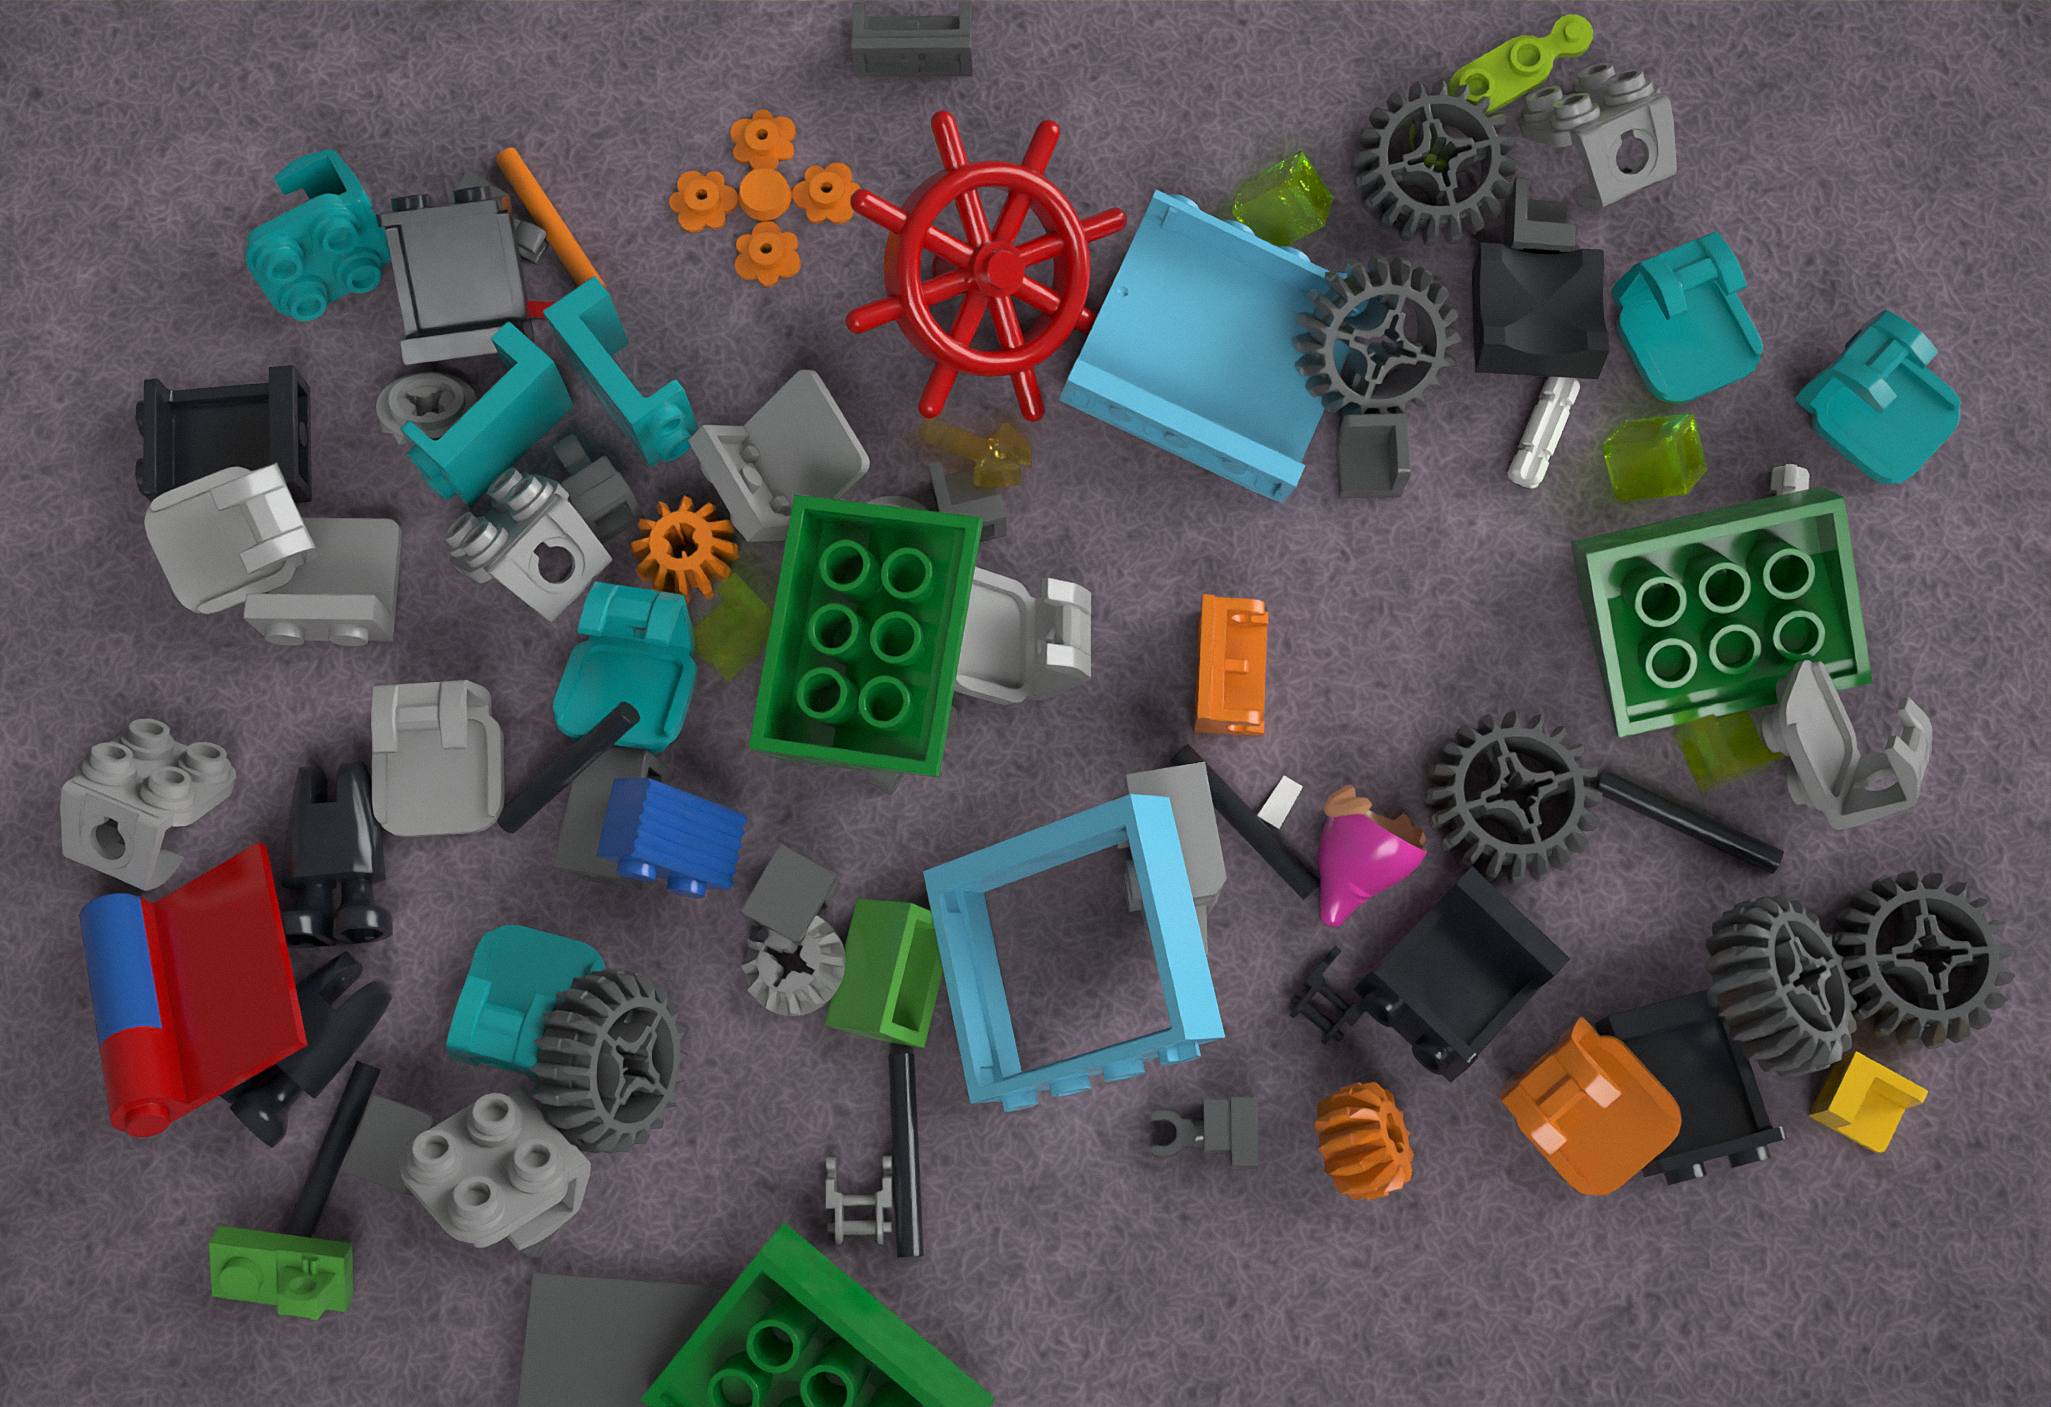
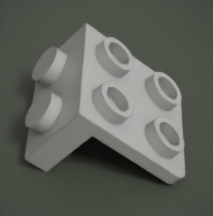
M799 370L744 426L702 425L688 440L701 462L700 466L703 474L715 486L730 512V519L733 525L743 534L747 542L785 541L794 495L838 500L868 471L870 465L867 453L819 374L814 370Z
M302 518L320 554L319 558L295 568V572L288 583L268 592V594H246L244 619L270 643L293 646L301 645L304 641H330L343 646H363L368 644V641L393 642L402 530L394 520L387 518Z

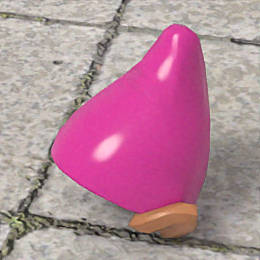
M1352 785L1344 786L1328 796L1324 807L1325 815L1328 817L1322 830L1317 859L1320 875L1319 918L1325 925L1333 928L1340 926L1365 901L1409 876L1421 864L1428 852L1423 846L1426 837L1422 828L1414 827L1410 817L1403 813L1395 820L1369 811L1373 803L1367 798L1356 797L1355 788Z

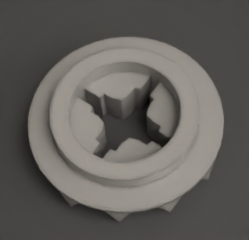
M418 372L400 377L386 386L377 399L376 411L382 432L394 434L398 444L402 445L409 443L400 430L408 420L413 422L430 439L438 440L477 403V397L470 385L456 376L441 372ZM439 408V414L431 412L433 409ZM417 411L426 414H424L422 417L417 416Z
M817 915L799 943H794L766 927H763L756 936L747 939L749 949L745 962L741 964L749 987L747 991L766 1009L784 1016L805 1015L825 1005L838 990L846 965L844 946L832 926ZM798 946H803L800 951V957L807 962L806 965L814 970V973L810 975L804 971L801 974L791 971L786 979L781 978L785 968L777 962V958L772 956L774 951L779 953L785 951L786 953L793 954Z

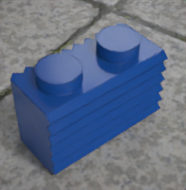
M618 778L613 780L596 856L605 858L607 861L617 862L616 874L619 876L643 882H655L657 876L668 881L666 891L684 897L702 899L705 897L706 889L729 890L735 884L732 876L737 872L734 864L740 859L737 851L743 846L740 838L745 834L743 826L748 819L743 813L650 778Z

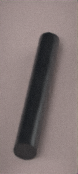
M627 702L619 703L503 809L497 820L499 826L508 833L518 831L639 722L640 716L637 710Z
M1187 744L1175 754L1170 762L1174 766H1181L1205 761ZM1205 762L1213 807L1279 876L1305 900L1319 887L1320 880Z
M1605 769L1602 770L1594 789L1603 793V797L1771 874L1775 873L1783 858V850Z
M915 1054L888 1055L897 1258L924 1256Z
M356 1060L283 1234L312 1237L381 1069Z

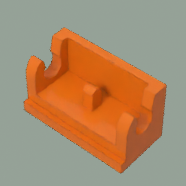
M1209 594L1202 595L1198 615L1194 733L1246 736L1264 735L1269 613L1265 611V602L1255 599L1215 597V595Z

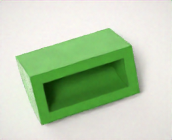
M857 899L844 948L846 958L845 972L838 990L831 998L825 1022L826 1026L899 1045L918 1048L925 1047L943 974L932 911L908 902Z

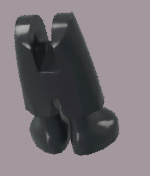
M357 761L342 763L339 766L336 802H328L327 779L320 766L299 767L291 803L281 885L284 888L300 890L295 908L280 913L287 947L315 948L335 946L336 939L347 944L372 943L393 935L392 915L385 908L376 905L374 902L372 885L386 880L381 826L373 813L372 781L366 764ZM338 882L342 885L341 904L333 914L332 889L337 888Z
M348 951L331 959L295 985L308 1046L276 1063L281 1071L264 1086L253 1089L260 1078L271 1067L219 1095L225 1101L232 1104L229 1108L234 1115L256 1137L271 1148H274L286 1136L288 1112L291 1105L303 1091L314 1099L319 1096L369 1036L392 1000V995L382 984L374 981L356 991L336 1011L331 1007V1004L359 978L363 970L362 964Z

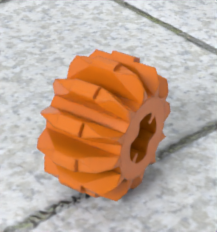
M685 495L679 503V510L671 512L666 503L659 501L656 509L660 519L655 522L650 519L639 518L638 528L645 538L631 542L633 556L641 560L635 568L640 581H653L652 590L671 593L675 589L676 594L684 595L686 604H689L691 600L692 589L699 587L705 599L712 600L715 594L710 580L714 578L719 582L731 583L733 574L726 563L736 561L740 557L737 544L729 541L735 534L731 521L727 519L717 521L719 513L716 506L710 502L695 512L692 499ZM688 542H694L697 550L691 556L687 557L685 551H683L682 558H676L673 550L678 545L683 543L684 548L688 549Z
M1376 1081L1366 1084L1357 1082L1340 1087V1091L1327 1094L1325 1099L1318 1101L1316 1111L1318 1119L1314 1124V1129L1319 1136L1320 1143L1317 1150L1323 1155L1325 1161L1324 1171L1328 1175L1333 1176L1334 1187L1340 1194H1347L1353 1201L1363 1198L1373 1200L1389 1196V1192L1402 1189L1404 1183L1411 1180L1412 1167L1410 1162L1413 1161L1414 1153L1409 1146L1408 1137L1410 1132L1405 1127L1403 1111L1400 1108H1396L1394 1096L1388 1089H1383Z

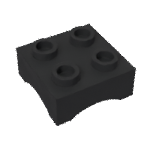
M1480 243L1472 270L1475 372L1599 379L1610 351L1609 333L1605 324L1603 307V250L1582 248L1560 254H1533L1514 250L1503 244Z

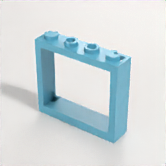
M1128 794L923 871L970 1104L1002 1101L1004 1112L1033 1107L1039 1104L1037 1097L1039 1092L1050 1089L1051 1097L1081 1093L1091 1089L1090 1077L1104 1074L1105 1082L1136 1077L1146 1073L1144 1061L1159 1057L1161 1066L1191 1061L1201 1057L1199 1045L1225 1038L1169 797ZM1129 840L1171 1027L1022 1072L984 892Z

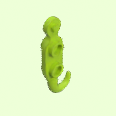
M1569 14L1557 20L1551 33L1546 37L1538 38L1533 35H1521L1512 38L1460 68L1447 83V95L1454 97L1461 85L1468 84L1470 94L1466 99L1467 102L1475 106L1480 98L1489 96L1491 103L1485 112V116H1488L1544 83L1556 59L1582 56L1588 50L1593 40L1592 26L1584 17ZM1415 124L1411 125L1409 129V145L1412 151H1415L1413 143L1417 133ZM1429 153L1423 162L1429 168L1434 165L1433 169L1444 170L1447 165L1442 158L1436 162L1437 155Z

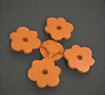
M761 109L753 114L752 120L748 118L739 119L733 123L730 129L732 141L736 144L733 148L735 160L739 163L750 162V166L753 169L743 178L739 194H737L734 188L725 185L723 175L717 171L709 172L705 176L698 171H687L679 177L677 181L678 192L670 196L669 205L672 211L679 213L678 221L681 228L690 233L699 232L706 225L713 230L722 228L726 223L725 214L733 212L738 204H740L744 213L749 217L762 221L753 228L752 235L744 234L737 239L736 248L740 254L737 256L734 266L736 273L745 280L758 278L762 286L772 287L778 283L779 277L790 278L795 276L801 268V259L798 253L795 252L798 247L796 235L791 232L781 233L779 226L770 220L783 215L789 208L793 198V202L797 207L806 210V216L810 222L820 224L827 219L833 224H844L854 214V210L850 205V198L861 187L857 183L852 182V172L846 164L835 162L828 165L825 169L816 165L809 167L805 171V181L799 182L791 191L788 182L775 169L779 164V160L788 161L794 156L795 150L791 141L796 135L795 125L787 117L778 116L773 118L768 110ZM766 250H770V251H771V252H769V253H767V254H764V253H763V252L766 251Z

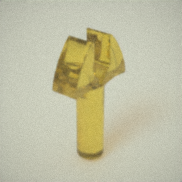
M925 419L920 426L919 438L921 441L966 457L976 463L974 467V485L1010 487L1021 484V466L1008 461H1002L1001 459H1012L1016 463L1029 468L1032 467V449L1014 427L1006 422H1003L995 436L987 438L977 436L935 419Z

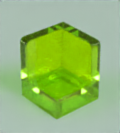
M1301 150L1245 181L1240 187L1231 211L1240 223L1246 225L1254 232L1256 237L1281 247L1288 246L1325 226L1334 197Z
M1694 412L1625 421L1602 444L1614 495L1618 501L1687 495L1707 471Z
M733 573L716 588L722 605L693 629L695 650L726 683L767 648L773 615L768 606L736 573Z
M1746 711L1736 712L1720 719H1716L1714 713L1690 721L1675 735L1700 794L1768 770L1786 757L1782 752L1773 753L1769 748H1764L1755 726Z

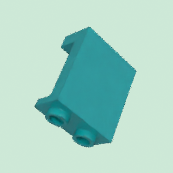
M596 276L543 311L566 361L650 468L661 460L667 463L675 461L689 451L691 445L688 440L699 428L686 392L677 380H673L650 397L645 398L641 396L611 358L613 354L628 345L629 341L610 294Z
M509 321L490 338L507 373L438 440L430 439L410 420L400 428L412 447L405 455L422 472L420 477L446 502L456 495L471 508L488 491L490 485L499 475L510 469L574 406L555 362Z

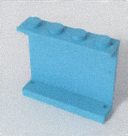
M1156 190L1081 353L1066 381L1059 401L1251 491L1283 503L1298 484L1305 465L1301 462L1325 409L1321 405L1322 396L1313 397L1305 389V383L1310 376H1302L1296 371L1295 362L1306 353L1297 351L1292 346L1291 338L1308 332V329L1296 321V314L1304 311L1314 312L1316 305L1307 298V291L1314 289L1325 295L1330 289L1325 281V272L1330 271L1311 263L1310 259L1303 252L1287 246L1277 247L1256 237L1249 227L1233 220L1222 221L1201 211L1195 202L1185 196L1178 194L1167 195ZM1336 273L1343 280L1347 278L1346 273ZM1370 298L1358 304L1346 317L1359 315L1365 310ZM1335 339L1333 355L1337 372L1340 375L1350 348L1341 340Z

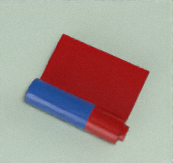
M259 842L255 843L155 903H151L136 895L115 893L96 898L82 908L79 919L111 1126L117 1130L140 1138L157 1135L165 1131L170 1123L308 1046L267 846Z

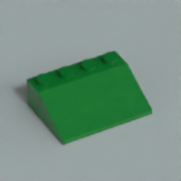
M1819 486L1570 541L1580 597L1618 737L1778 704L1776 694L1777 681L1781 678H1786L1787 673L1793 670L1796 663L1804 660H1810L1812 663L1821 661L1827 669L1836 691L1873 683L1845 500L1841 495Z
M794 495L748 748L779 760L834 768L939 777L983 519L976 516Z
M783 1222L640 1400L649 1407H991L995 1397Z

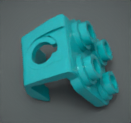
M327 149L306 154L293 160L275 175L274 179L284 196L303 188L310 200L251 231L246 237L248 244L245 247L244 260L250 273L278 312L291 316L298 321L307 322L320 317L326 310L327 304L350 292L366 293L373 290L381 281L383 265L391 262L385 228L378 227L376 214L371 209L372 204L357 176L336 151Z
M1717 231L1636 263L1611 289L1612 299L1620 312L1616 323L1618 335L1648 390L1654 397L1665 403L1681 404L1690 402L1738 382L1750 375L1760 362V356L1763 352L1761 337L1736 293L1746 289L1747 283L1736 256Z
M1883 310L1862 325L1845 344L1846 349L1828 366L1817 373L1798 393L1795 399L1799 405L1812 415L1813 429L1829 445L1872 480L1880 484L1896 485L1904 483L1911 478L1955 431L1960 421L1959 407L1961 400L1949 385L1926 367L1939 352L1928 338L1910 322L1889 310Z
M594 582L585 600L577 627V633L590 636L587 641L576 645L570 654L553 700L554 721L561 732L577 742L619 703L627 702L637 710L640 720L613 745L646 750L651 754L660 753L681 732L697 683V666L692 659L695 650V637L684 595ZM636 627L646 628V631L638 630Z
M504 925L487 932L482 936L476 947L453 1015L446 1042L450 1058L454 1061L476 1067L484 1064L528 1076L531 1081L538 1083V1074L528 1068L536 1063L539 1058L540 1048L533 1040L544 1036L546 1025L542 1014L557 1010L556 992L569 991L574 977H585L591 975L592 971L606 969L603 958L593 947L581 941L520 925Z

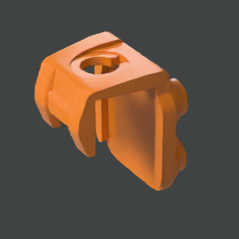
M1580 1017L1560 1034L1557 1044L1523 1074L1517 1072L1498 1089L1500 1100L1517 1119V1124L1525 1136L1571 1187L1585 1195H1608L1619 1189L1671 1145L1679 1134L1682 1122L1680 1107L1673 1096L1624 1042L1613 1036H1600L1583 1017Z

